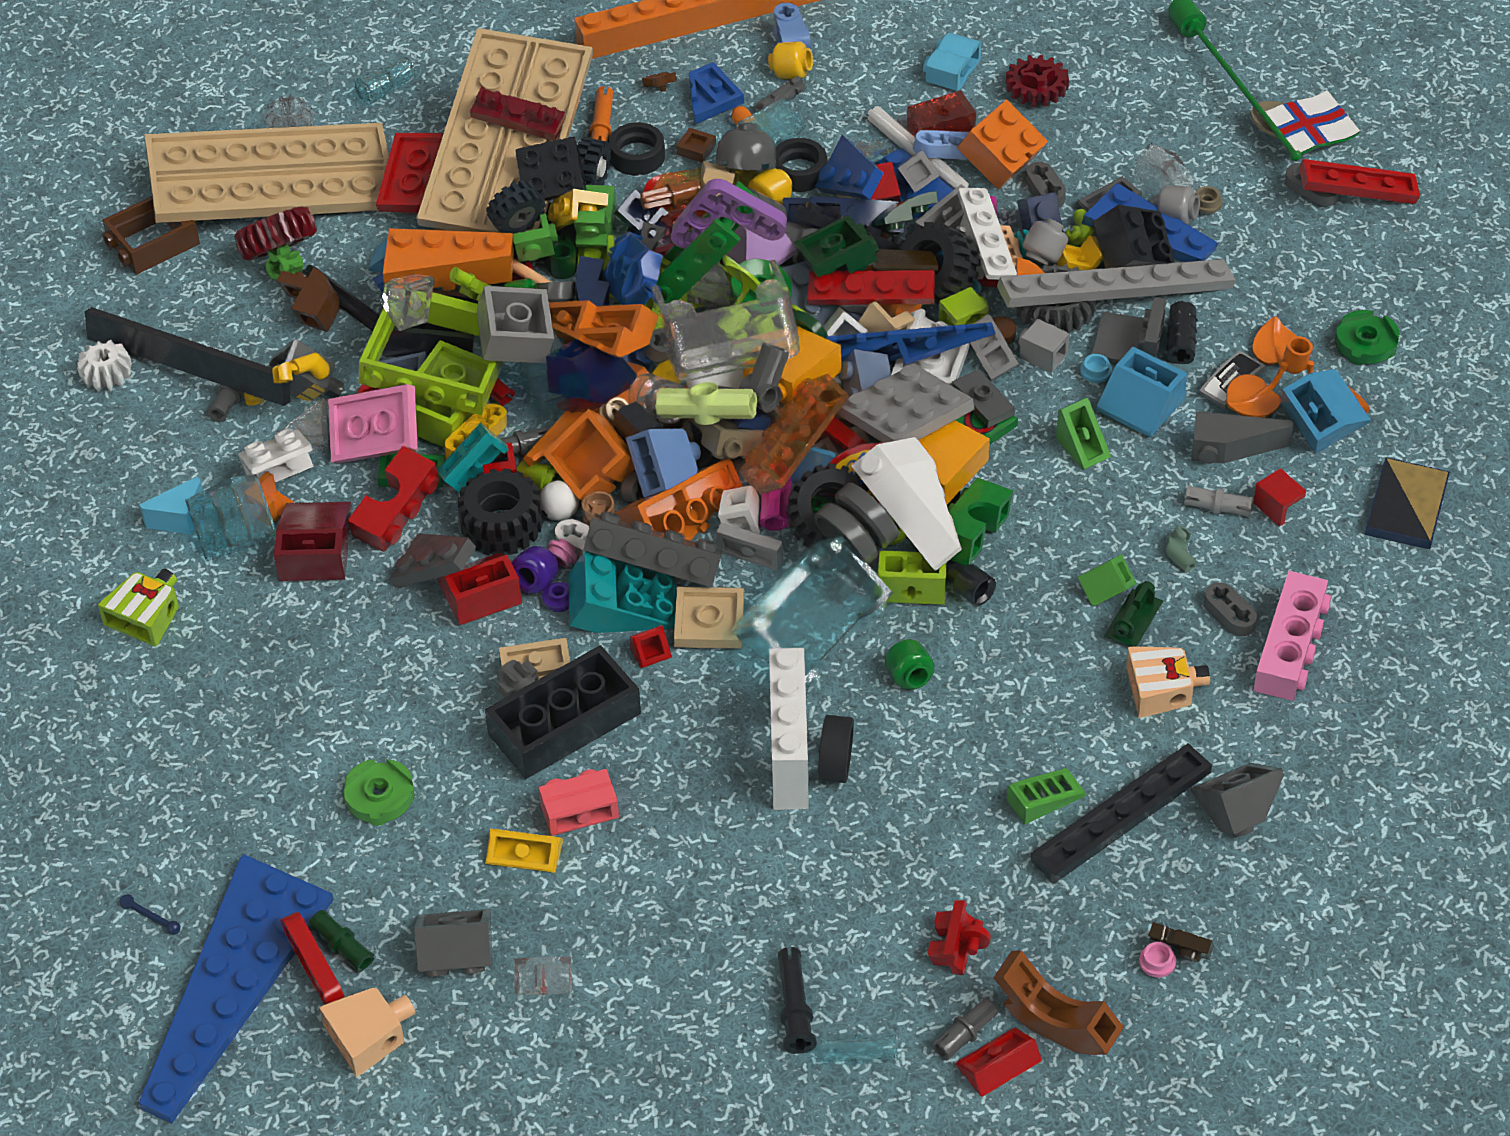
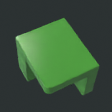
M1122 554L1077 577L1093 606L1137 584Z

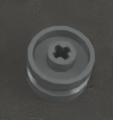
M848 482L836 493V504L826 503L815 513L813 518L821 533L841 555L859 568L865 569L878 555L876 546L886 548L898 537L899 531L890 515L869 493L858 485Z

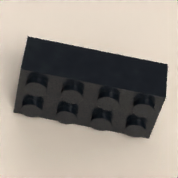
M601 645L485 709L488 735L525 779L641 714L639 688Z

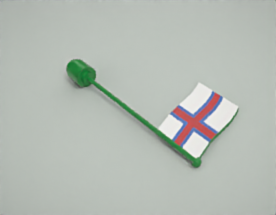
M1173 0L1168 8L1170 20L1184 37L1199 36L1291 154L1290 159L1292 161L1300 160L1302 154L1311 150L1345 142L1359 134L1360 130L1328 90L1311 98L1284 103L1264 111L1202 32L1206 26L1207 19L1192 0Z

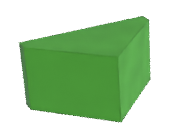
M1088 397L1058 410L1056 440L1082 469L1089 468L1111 457Z

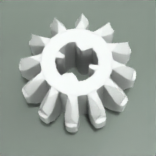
M98 340L97 345H86V351L79 353L77 370L87 388L94 386L97 392H99L103 387H107L112 391L114 384L123 387L124 379H130L132 362L130 355H128L122 344L115 345L112 340H109L106 344H101Z

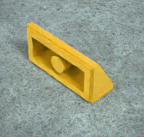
M490 828L485 864L555 873L563 839L554 836Z

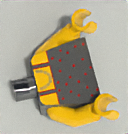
M293 339L273 354L268 367L272 368L274 383L290 382V395L302 400L312 401L322 393L331 398H337L344 387L343 382L331 377L335 363L296 339ZM244 393L248 406L264 402V399Z

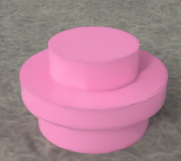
M560 538L558 541L550 540L547 545L548 549L555 555L558 565L564 568H568L571 563L574 564L578 559L575 553L576 548L565 539Z
M1153 942L1141 951L1139 965L1143 972L1149 976L1156 978L1166 977L1175 969L1176 956L1167 944Z

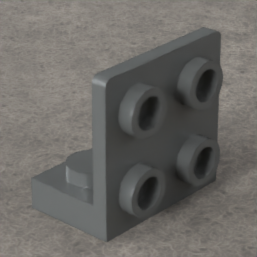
M1154 297L1152 309H1145L1144 318L1103 312L1092 354L1104 355L1108 358L1109 363L1117 364L1132 347H1135L1157 358L1164 326L1167 299Z

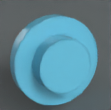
M1091 354L1082 362L1080 374L1089 382L1102 383L1110 378L1112 366L1104 355Z

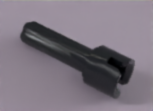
M952 560L946 562V577L954 582L953 587L958 594L972 604L974 603L979 606L985 604L991 598L996 589V581L993 577L975 564L965 566Z

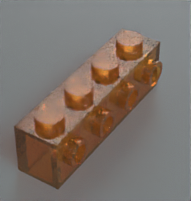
M829 374L803 380L795 390L797 392L795 397L779 410L780 417L778 420L764 430L761 435L763 440L760 444L751 449L745 456L744 460L746 463L739 473L760 495L781 489L848 399L849 395Z

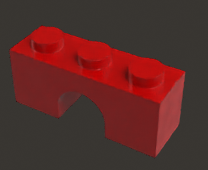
M405 446L401 447L385 469L388 485L398 490V494L393 499L384 502L376 501L366 495L347 520L352 536L383 552L391 544L397 543L401 537L402 528L409 519L412 520L417 516L422 501L427 494L431 495L436 490L439 483L436 463Z

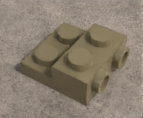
M694 418L688 419L703 433L701 444L711 451V455L716 458L730 459L740 456L748 460H757L758 458L772 457L777 432L770 427L769 431L738 428L732 419H721L714 424L701 425L696 423Z

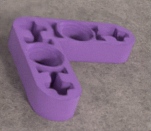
M712 179L704 185L676 219L672 228L671 240L676 246L685 249L716 218L719 219L721 216H724L764 239L775 241L784 236L787 217L782 211L728 181ZM748 206L753 212L744 214L737 207ZM697 210H704L707 213H709L710 216L707 218H700L696 216L694 212ZM691 225L693 227L692 232L686 233Z

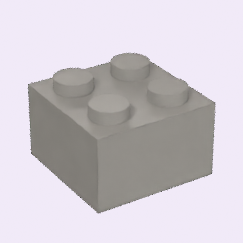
M484 286L477 307L483 360L546 363L554 341L547 289Z

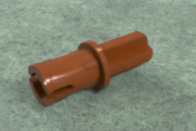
M697 179L676 185L667 183L666 187L642 192L640 194L641 205L645 210L666 205L675 207L679 202L694 199L700 192L701 186Z

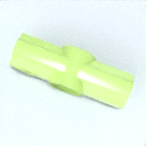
M704 382L694 385L691 389L660 388L656 393V413L661 418H694V421L698 424L710 425L721 419H753L756 415L757 395L756 392H753V389H719L715 383Z

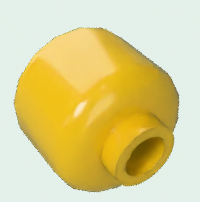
M801 41L778 43L775 45L773 53H770L768 56L769 68L771 71H774L776 77L782 80H791L797 76L804 78L813 66L812 51L810 48H806V45Z
M766 168L751 179L748 184V188H752L783 204V198H790L792 195L791 178L782 169Z

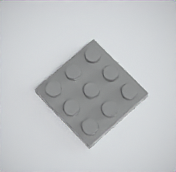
M916 364L903 367L901 371L886 379L877 381L871 387L855 393L837 404L839 416L883 443L916 437L919 440L975 409L973 398Z

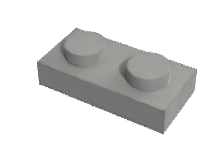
M721 523L716 531L717 548L722 550V554L776 571L779 570L783 562L782 541L725 523Z

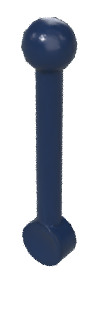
M126 894L120 898L119 902L122 908L135 910L164 926L171 935H176L180 932L181 926L177 921H168L135 903L132 895Z

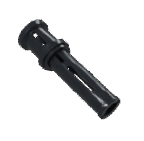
M791 947L792 958L789 960L788 950L783 948L777 955L785 1005L780 1013L781 1023L785 1026L786 1030L783 1047L791 1054L808 1053L816 1047L817 1040L816 1036L811 1032L810 1023L813 1021L814 1016L812 1009L806 1004L801 952L798 948Z

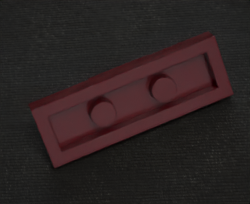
M482 86L470 110L471 118L552 141L556 140L566 119L565 112L557 110L556 107L552 106L550 108L542 106L539 102L535 103L514 96L503 95L499 91H489Z

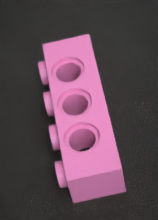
M1288 571L1256 671L1253 691L1294 701L1297 689L1304 691L1309 673L1308 670H1304L1305 664L1312 665L1317 645H1313L1312 640L1313 638L1320 639L1324 620L1319 619L1320 614L1327 615L1332 595L1326 594L1328 580Z

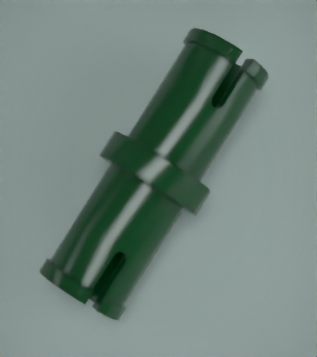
M320 910L310 919L308 927L329 944L328 949L335 955L340 954L355 967V970L362 972L372 964L375 955L354 938L355 934L348 927L343 928L328 915V912Z

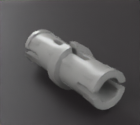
M1188 485L1184 506L1213 510V514L1218 515L1220 512L1249 518L1253 497L1224 493V489L1221 488L1214 491Z

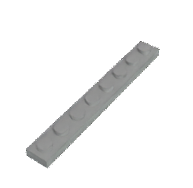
M1220 259L1004 276L999 278L997 287L1009 308L1225 290L1233 288L1236 279L1225 260Z

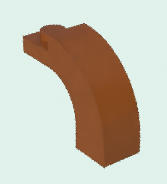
M1022 950L1011 951L993 977L1008 996L1004 1006L1023 1025L1073 1052L1088 1055H1107L1124 1028L1105 1001H1079L1054 989L1040 975Z

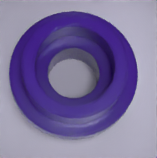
M565 582L549 584L542 592L544 605L554 612L568 610L569 584Z

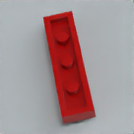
M1303 159L1299 165L1303 190L1416 204L1420 198L1416 175L1413 173Z
M934 270L855 271L850 274L848 271H834L831 274L817 277L813 271H809L807 300L809 305H869L875 301L879 305L934 304L935 272Z

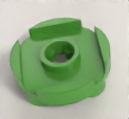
M375 759L367 760L355 766L348 773L345 779L344 798L348 810L356 818L369 822L372 825L380 826L387 821L398 818L411 806L415 798L412 776L403 764L395 760L386 759L387 763H375ZM375 787L378 789L386 787L385 792L380 795H374L372 789Z

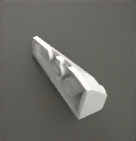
M916 437L877 444L852 465L870 491L935 571L962 550L952 516L948 512L944 498L946 496L938 479L935 461Z

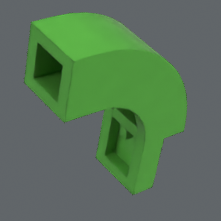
M586 185L587 191L608 194V206L597 212L578 211V219L573 222L577 232L576 246L607 248L608 235H613L616 215L613 213L616 211L617 205L616 190L614 186Z

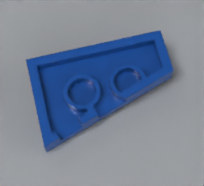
M842 135L829 161L821 169L819 180L815 187L828 194L870 200L884 173L860 149L855 147L851 140Z

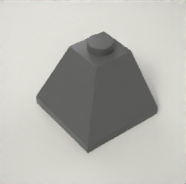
M1248 763L1190 789L1219 831L1233 834L1234 837H1240L1253 832V826L1265 821L1284 773L1282 768Z

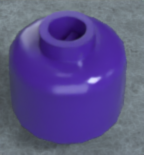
M542 546L529 547L512 561V565L519 577L520 590L529 594L543 591L556 579L559 571L555 555L549 549Z

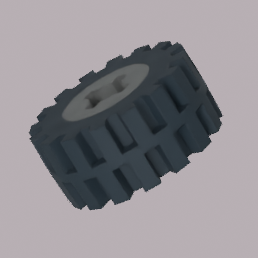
M522 180L518 184L516 182L511 183L508 188L506 186L503 187L502 192H497L494 195L495 199L490 200L489 206L486 207V214L499 233L516 234L518 232H525L528 227L532 228L534 226L533 223L541 219L540 214H544L546 204L535 187L529 181L524 182Z

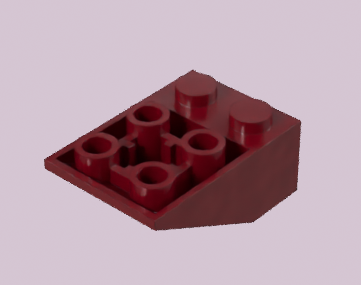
M351 501L286 503L276 530L274 559L279 581L345 579L350 531L347 520L351 516Z

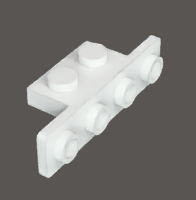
M959 188L957 195L964 215L960 226H957L956 229L970 236L974 241L972 245L978 248L979 253L975 255L976 258L980 259V266H976V271L979 272L977 279H983L984 274L987 279L1016 276L1017 272L988 190L986 188Z

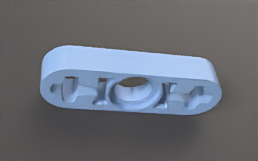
M922 130L916 134L913 150L915 153L923 150L928 158L967 159L957 147L969 132Z

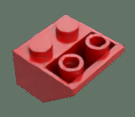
M496 553L467 563L462 571L436 578L459 625L522 604L519 577L507 554Z

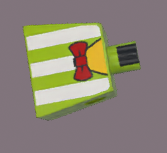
M161 569L155 578L139 572L130 575L98 604L103 625L156 647L179 608L176 592L173 588L177 583L176 576L167 569Z

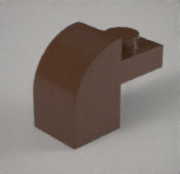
M316 268L312 269L309 276L301 272L293 274L282 270L277 282L288 297L296 299L291 307L296 317L302 324L328 332L339 310V297L328 279Z

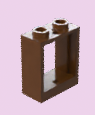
M152 196L102 220L105 229L102 237L106 246L110 250L115 249L124 267L129 266L136 275L200 244L196 223L194 220L166 222L172 231L133 249L125 238L156 224Z

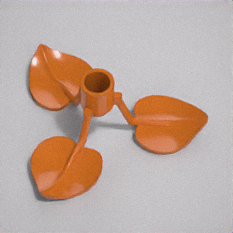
M1277 316L1272 317L1256 334L1252 345V352L1260 363L1264 365L1278 364L1280 369L1269 385L1262 378L1255 375L1244 374L1233 379L1227 388L1226 404L1228 407L1242 416L1263 418L1273 414L1280 406L1281 398L1272 390L1276 387L1284 372L1299 374L1305 369L1308 374L1314 372V362L1309 360L1313 349L1312 343L1307 338L1297 336L1286 328ZM1349 387L1364 411L1368 413L1370 410L1369 405Z

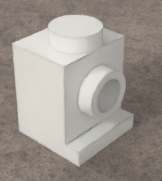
M754 485L724 490L718 513L721 523L741 527L744 530L760 534L758 524L761 513V501Z

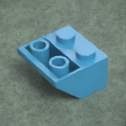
M1132 347L1116 364L1096 406V411L1151 438L1184 401L1187 373Z
M1336 369L1309 373L1282 389V406L1315 453L1322 451L1371 422V419Z

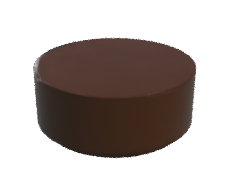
M1003 316L994 317L993 320L1007 344H1011L1016 338L1017 327L1015 322Z

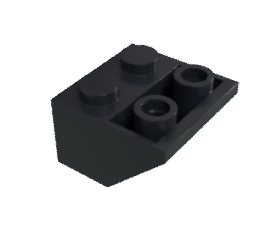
M1118 204L1093 221L1106 268L1175 263L1161 211Z

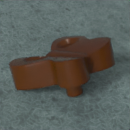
M661 72L642 77L643 87L659 86L661 92L666 91L665 84L677 81L675 72Z

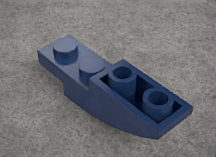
M840 197L783 198V205L787 211V222L820 229L822 227L795 217L799 205L806 206L807 202H811L824 207L823 213L831 217H835L836 213H840L845 216L849 215L856 224L861 223L863 226L865 224L873 226L872 221L879 214L898 203L896 201ZM902 222L903 228L886 232L905 234V222ZM884 226L876 227L882 231H885Z

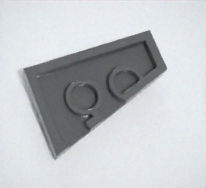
M418 533L406 553L395 563L396 569L389 581L395 587L402 588L462 571L476 546L467 537Z

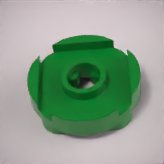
M1358 310L1346 314L1336 329V347L1355 365L1375 364L1386 361L1396 354L1400 335L1396 323L1391 318L1383 315V319L1373 316L1374 311ZM1365 334H1366V336H1367L1368 338H1371V337H1374V338H1372V339H1365V338H1362V335H1365Z

